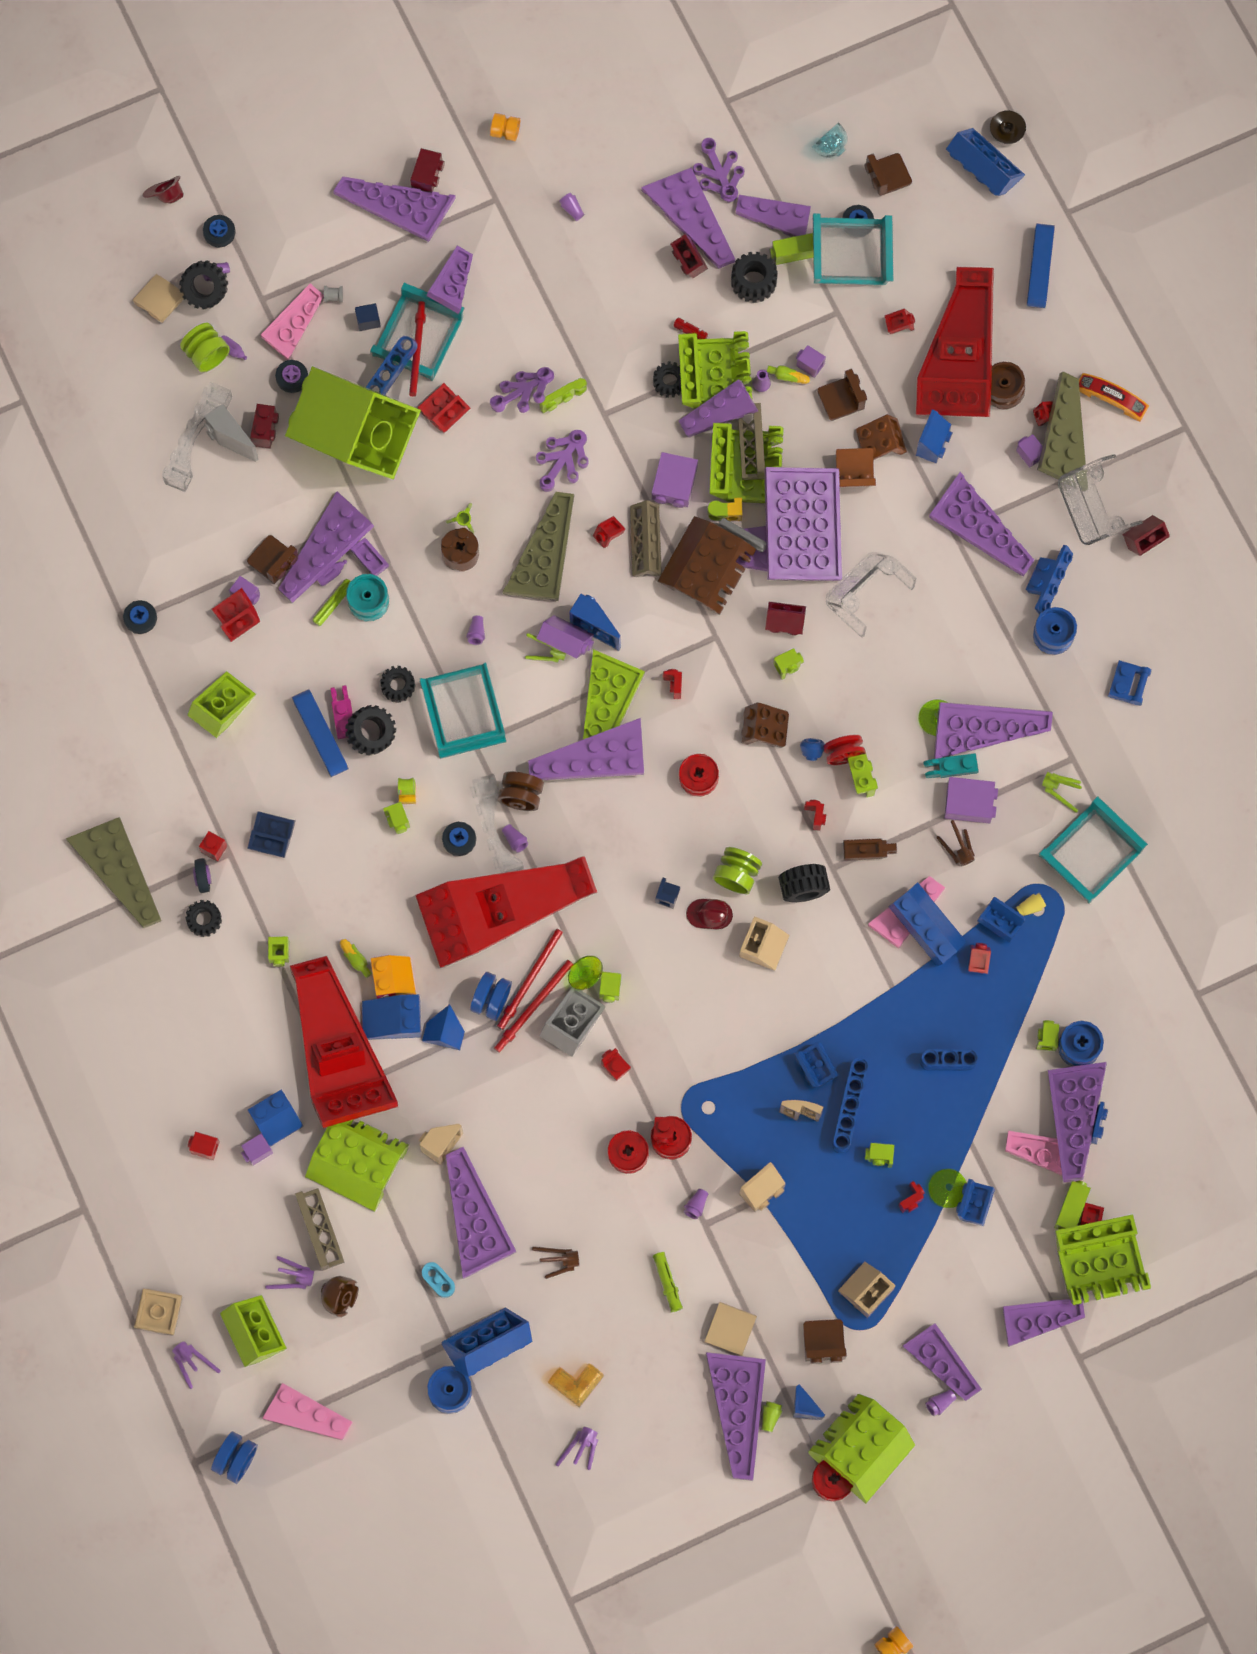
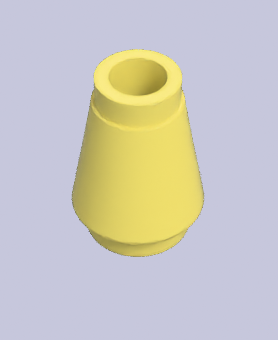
M1040 893L1036 895L1032 894L1017 906L1016 909L1021 915L1026 916L1043 911L1042 908L1046 907V904Z

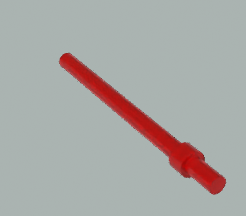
M423 301L418 302V309L415 314L416 329L414 340L417 342V350L413 354L409 389L411 397H415L417 394L423 324L426 322L425 302Z
M555 930L514 999L504 1009V1015L497 1025L499 1029L504 1030L510 1018H513L516 1014L518 1005L563 934L561 930Z
M567 960L512 1027L502 1034V1039L494 1047L497 1052L500 1053L508 1042L513 1041L518 1030L574 965L571 961Z

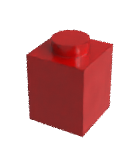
M210 831L207 832L199 845L202 854L217 862L227 848L225 839Z
M195 1131L194 1136H191L188 1142L189 1151L191 1154L214 1160L220 1141L216 1137Z

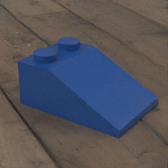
M580 594L569 612L570 623L594 634V638L619 651L621 649V635L595 598L590 595Z
M419 994L398 995L362 1001V1023L367 1039L421 1038V1000Z

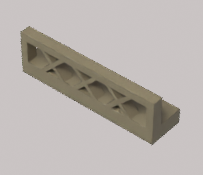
M754 403L758 412L749 413L753 414V420L749 424L742 418L738 419L742 480L765 478L761 403ZM748 429L754 433V437L750 441L743 437V434ZM748 447L755 451V455L751 459L744 454ZM751 464L756 468L757 474H746L745 469Z
M645 500L630 506L632 576L639 577L650 574L657 577L662 574L659 504ZM641 508L642 513L639 516V518H637V509ZM642 525V532L638 536L637 530ZM643 543V549L638 553V547ZM643 561L644 569L639 570V564Z
M319 1188L306 1193L302 1191L295 1193L322 1271L345 1263ZM316 1194L319 1201L316 1207L313 1208L307 1204L305 1198ZM316 1212L325 1217L322 1227L313 1222ZM322 1231L331 1234L332 1238L328 1245L322 1243L319 1239ZM329 1249L337 1252L338 1260L328 1263L326 1255Z

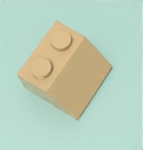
M460 1124L431 1128L429 1132L425 1131L419 1139L421 1142L419 1144L421 1152L441 1165L446 1159V1155L451 1152L464 1134L462 1126Z
M770 1162L740 1188L739 1195L754 1212L758 1209L762 1211L770 1204L768 1201L773 1196L777 1198L785 1191L783 1189L785 1182Z

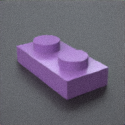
M363 538L351 548V552L371 574L378 576L389 567V564L366 538Z

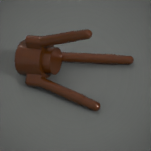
M951 820L953 830L961 846V849L956 851L958 855L956 856L940 836H937V839L952 856L956 864L960 863L961 866H965L975 861V854L972 850L967 829H964L967 847H965L955 821Z
M532 1247L533 1251L562 1254L561 1257L540 1258V1262L562 1261L563 1266H567L545 1275V1279L568 1271H574V1267L579 1266L578 1251Z

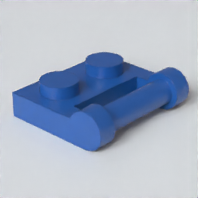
M1119 660L1108 697L1141 706L1147 678L1151 675L1152 670L1148 667H1140ZM1136 673L1140 675L1135 695L1131 696L1129 692Z

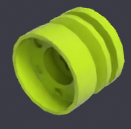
M208 322L194 327L184 336L180 343L182 351L186 353L187 357L192 358V363L200 372H208L217 367L230 351L228 344L222 337H218V332Z
M726 847L724 856L721 857V862L724 865L717 866L713 880L728 890L747 895L754 884L752 877L758 875L762 862L744 850Z

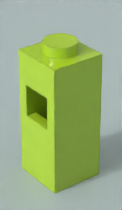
M813 233L772 241V248L769 249L770 257L775 260L776 265L813 258Z
M1080 1180L1071 1182L1054 1228L1061 1230L1077 1226L1091 1189L1087 1187V1183Z

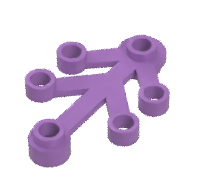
M705 138L702 141L701 149L705 154H708L714 170L703 166L701 163H696L693 166V172L698 176L704 174L719 180L722 186L712 183L707 178H703L700 181L701 189L703 191L710 189L720 193L724 201L732 202L738 197L736 186L740 178H743L745 170L742 166L735 167L734 176L729 183L726 177L733 163L738 159L737 152L729 151L727 153V160L722 168L715 153V140ZM734 155L735 158L731 159L729 158V156ZM700 167L702 170L697 171L696 168ZM740 170L742 173L737 174L736 171ZM703 183H708L709 185H708V186H703L702 184H703Z
M542 367L537 373H525L524 371L516 373L515 378L517 382L503 381L500 383V389L503 393H508L512 389L517 390L505 397L501 395L492 397L490 399L492 409L495 412H502L507 403L522 395L517 407L519 412H527L530 408L528 401L532 389L538 385L533 398L536 403H542L545 400V387L554 379V372L548 367Z
M574 430L568 437L559 439L549 437L546 440L548 449L554 450L557 446L568 445L565 450L547 454L545 452L537 453L536 461L539 464H545L547 461L558 459L549 474L540 479V488L543 491L549 492L554 489V479L565 463L568 470V481L570 483L578 481V472L575 471L572 453L575 449L578 454V466L580 468L588 466L589 460L585 456L583 448L586 444L587 436L582 430ZM575 436H580L581 439H580V440H575L574 437H575ZM550 441L555 442V444L552 445V446L549 445L548 443H549ZM539 456L545 457L544 460H539L538 458ZM585 460L586 463L581 464L580 461ZM574 474L576 475V478L571 479L570 475ZM545 480L551 481L549 484L544 483Z

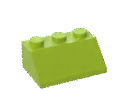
M262 1295L233 1303L220 1313L244 1367L259 1363L287 1349Z

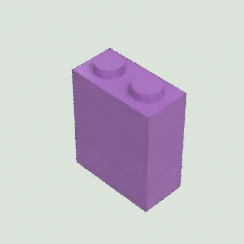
M662 452L652 489V500L660 504L670 503L678 508L688 507L698 468V460Z
M555 615L543 622L536 638L576 659L590 651L594 644V641H592L594 634Z
M949 777L944 819L990 824L992 818L996 817V807L993 806V802L997 800L998 788H995V782Z

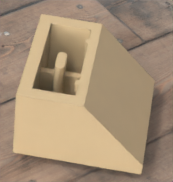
M754 916L741 947L739 957L775 971L788 941L789 934L773 923Z
M864 1262L838 1292L868 1318L894 1290L896 1285L879 1270Z

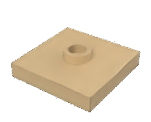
M143 1288L134 1328L174 1335L183 1296Z

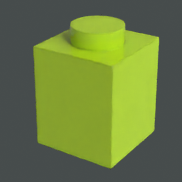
M602 972L599 999H603L604 1002L613 1003L615 1000L619 1001L620 973Z

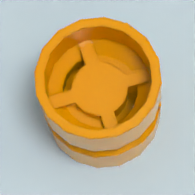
M495 113L492 119L490 136L496 138L505 136L506 140L516 141L520 129V118L512 116L506 118L503 114Z
M897 1626L888 1633L887 1638L882 1637L874 1644L880 1654H906L913 1648L909 1639Z

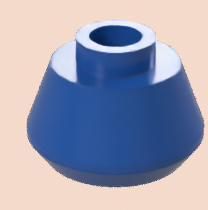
M807 738L800 743L802 754L807 760L816 761L824 752L823 746L825 743L822 740Z

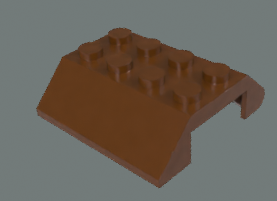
M694 516L658 582L672 590L680 591L707 606V609L720 615L724 607L718 603L726 605L727 601L720 597L718 593L720 590L727 595L733 593L728 587L735 589L742 576L736 570L742 573L745 571V568L736 562L737 559L741 558L744 562L749 563L751 558L747 555L753 557L756 549L743 539L716 524Z

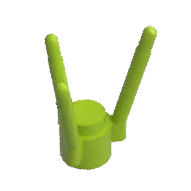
M472 503L468 504L465 511H460L457 517L446 520V523L457 522L460 526H467L469 531L474 534L470 524L471 515L469 513Z
M527 633V634H526L527 637L532 638L533 640H536V641H538V642H540V643H543V644H545V645H547V646H549V647H552V646H550V645H548V644H546V643H544V642H542V641L536 639L537 636L532 635V634H530V633ZM552 647L550 654L553 657L526 655L525 658L558 663L559 659L564 661L566 653Z
M1047 772L1042 786L1046 787L1045 792L1052 794L1077 813L1078 809L1053 791V789L1057 790L1060 783L1081 789L1082 786L1077 785L1081 784V781Z

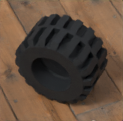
M748 252L747 256L743 254L741 259L737 258L732 267L731 286L734 288V293H738L740 299L744 297L746 302L753 300V303H757V300L762 302L764 297L767 299L771 297V293H774L777 285L778 275L777 266L775 263L773 264V259L771 257L767 259V255H760V252H756V254ZM750 272H758L764 276V279L753 283L746 280L744 276Z
M201 260L190 265L182 274V279L179 283L181 285L180 293L184 295L182 296L183 299H187L189 301L188 304L190 306L192 304L195 305L194 308L197 309L199 307L207 309L217 305L225 297L228 290L227 275L222 272L223 268L217 267V263H210L208 260L205 262ZM206 275L213 281L214 290L211 294L204 295L196 290L194 286L196 276Z
M372 705L362 707L348 719L345 727L347 729L345 736L349 738L347 742L353 745L352 749L359 750L358 753L378 754L389 747L395 739V720H391L390 717L392 715L390 713L387 714L385 708L379 709L377 705L374 707ZM371 720L379 726L380 736L376 741L368 740L362 734L361 725L363 721Z
M821 864L796 866L784 871L778 877L783 900L787 902L810 901L822 897L830 891L826 867Z

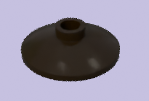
M1005 110L997 113L992 118L990 132L997 141L1004 144H1013L1020 141L1025 135L1026 123L1017 112Z

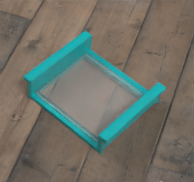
M813 213V268L815 284L886 285L888 282L894 281L892 215H885L882 219L821 218V214Z
M403 283L401 297L377 346L373 345L370 352L373 357L385 360L401 337L408 336L415 339V314L417 313L418 302L423 301L425 302L426 322L423 324L419 375L433 381L460 327L465 308L461 307L460 313L457 314L428 297V292ZM409 340L404 343L405 350L411 347ZM396 356L393 359V364L398 365L400 357ZM413 356L404 367L410 371L412 369Z
M486 662L481 665L426 679L420 678L440 759L506 742L505 731Z
M1097 796L1091 805L1057 839L1039 853V857L1043 858L1090 904L1148 844Z

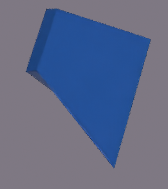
M450 1004L427 1022L422 1042L456 1050L461 1049L465 1031Z
M800 1384L797 1385L793 1417L822 1420L825 1417L823 1411Z

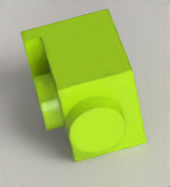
M794 648L775 657L773 665L782 680L785 679L787 673L793 674L798 671L800 665L804 663L802 655L799 652L797 653Z
M401 802L383 808L389 827H394L396 834L404 833L407 831V828H410Z
M288 936L268 937V960L270 963H273V966L282 967L285 966V963H289L290 941ZM278 951L283 952L282 955H276Z
M1051 1020L1043 1021L1042 1027L1038 1028L1037 1040L1041 1041H1038L1036 1049L1057 1050L1059 1024H1054L1055 1022Z
M870 1143L869 1148L865 1150V1160L873 1162L875 1166H884L886 1163L888 1168H892L894 1145Z

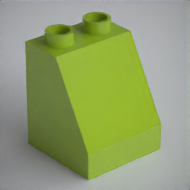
M312 366L309 375L303 381L302 393L295 411L289 417V426L285 436L342 462L394 480L421 410Z

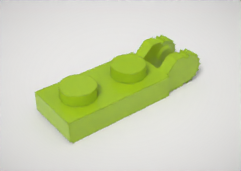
M578 378V380L576 379L547 395L545 400L540 403L542 413L553 411L557 408L558 404L566 403L574 395L580 396L586 392L587 382L585 378Z

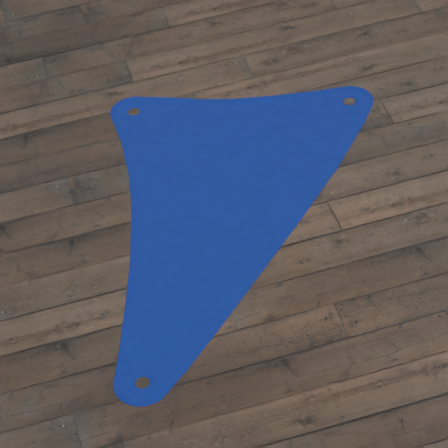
M1044 884L1027 885L1005 902L1006 905L1017 911L1016 907L1032 894L1040 893L1046 904L1043 915L1035 916L1034 914L1024 916L1026 918L1010 943L981 923H978L962 936L967 942L943 964L937 966L931 959L902 982L836 1025L789 1050L743 1070L698 1083L689 1088L682 1099L681 1112L684 1121L745 1182H748L770 1162L774 1165L785 1182V1187L783 1188L785 1191L777 1198L773 1196L768 1201L770 1204L767 1208L796 1248L837 1319H841L843 1325L850 1329H870L876 1326L884 1317L930 1236L953 1187L1032 1003L1065 914V906L1061 896L1050 886ZM984 943L987 944V947H990L991 955L988 974L968 971L971 945ZM816 1042H821L838 1074L836 1078L821 1087H812L807 1083L805 1079L806 1074L797 1065V1057L795 1055L796 1052L803 1051ZM927 1049H971L978 1054V1062L972 1070H925L920 1064V1058ZM932 1056L924 1057L925 1061L929 1064L935 1062ZM944 1057L946 1063L951 1064L954 1062L953 1057ZM964 1057L966 1063L971 1064L974 1062L972 1057ZM855 1058H864L868 1062V1072L851 1144L847 1152L837 1153L832 1147V1142L850 1066ZM861 1064L854 1066L857 1072L864 1071V1067ZM851 1083L849 1085L850 1088L854 1091L860 1089V1086L857 1083ZM800 1100L823 1106L822 1115L819 1121L800 1114L798 1120H795L780 1113L782 1101ZM711 1101L714 1103L715 1111L712 1114H705L702 1111L704 1102ZM852 1101L845 1103L847 1109L852 1110L856 1107ZM843 1120L841 1126L843 1128H850L851 1123L848 1120ZM838 1139L836 1141L839 1147H845L847 1145V1142L844 1139ZM870 1143L894 1145L892 1168H888L886 1163L884 1166H875L873 1162L865 1160V1150L869 1148ZM914 1181L916 1185L920 1184L924 1190V1199L918 1203L919 1207L911 1212L906 1210L902 1213L898 1205L913 1195L909 1184ZM864 1262L879 1270L896 1285L894 1290L868 1318L838 1292Z

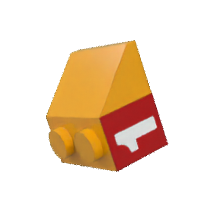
M387 955L371 958L377 999L398 995H416L410 957Z

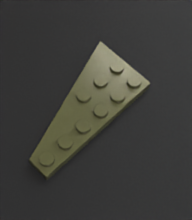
M1063 371L1058 377L1037 470L1085 492L1088 490L1079 379Z
M555 492L515 571H513L507 586H505L503 594L559 601L574 494Z
M120 817L66 838L69 844L143 928L162 921Z

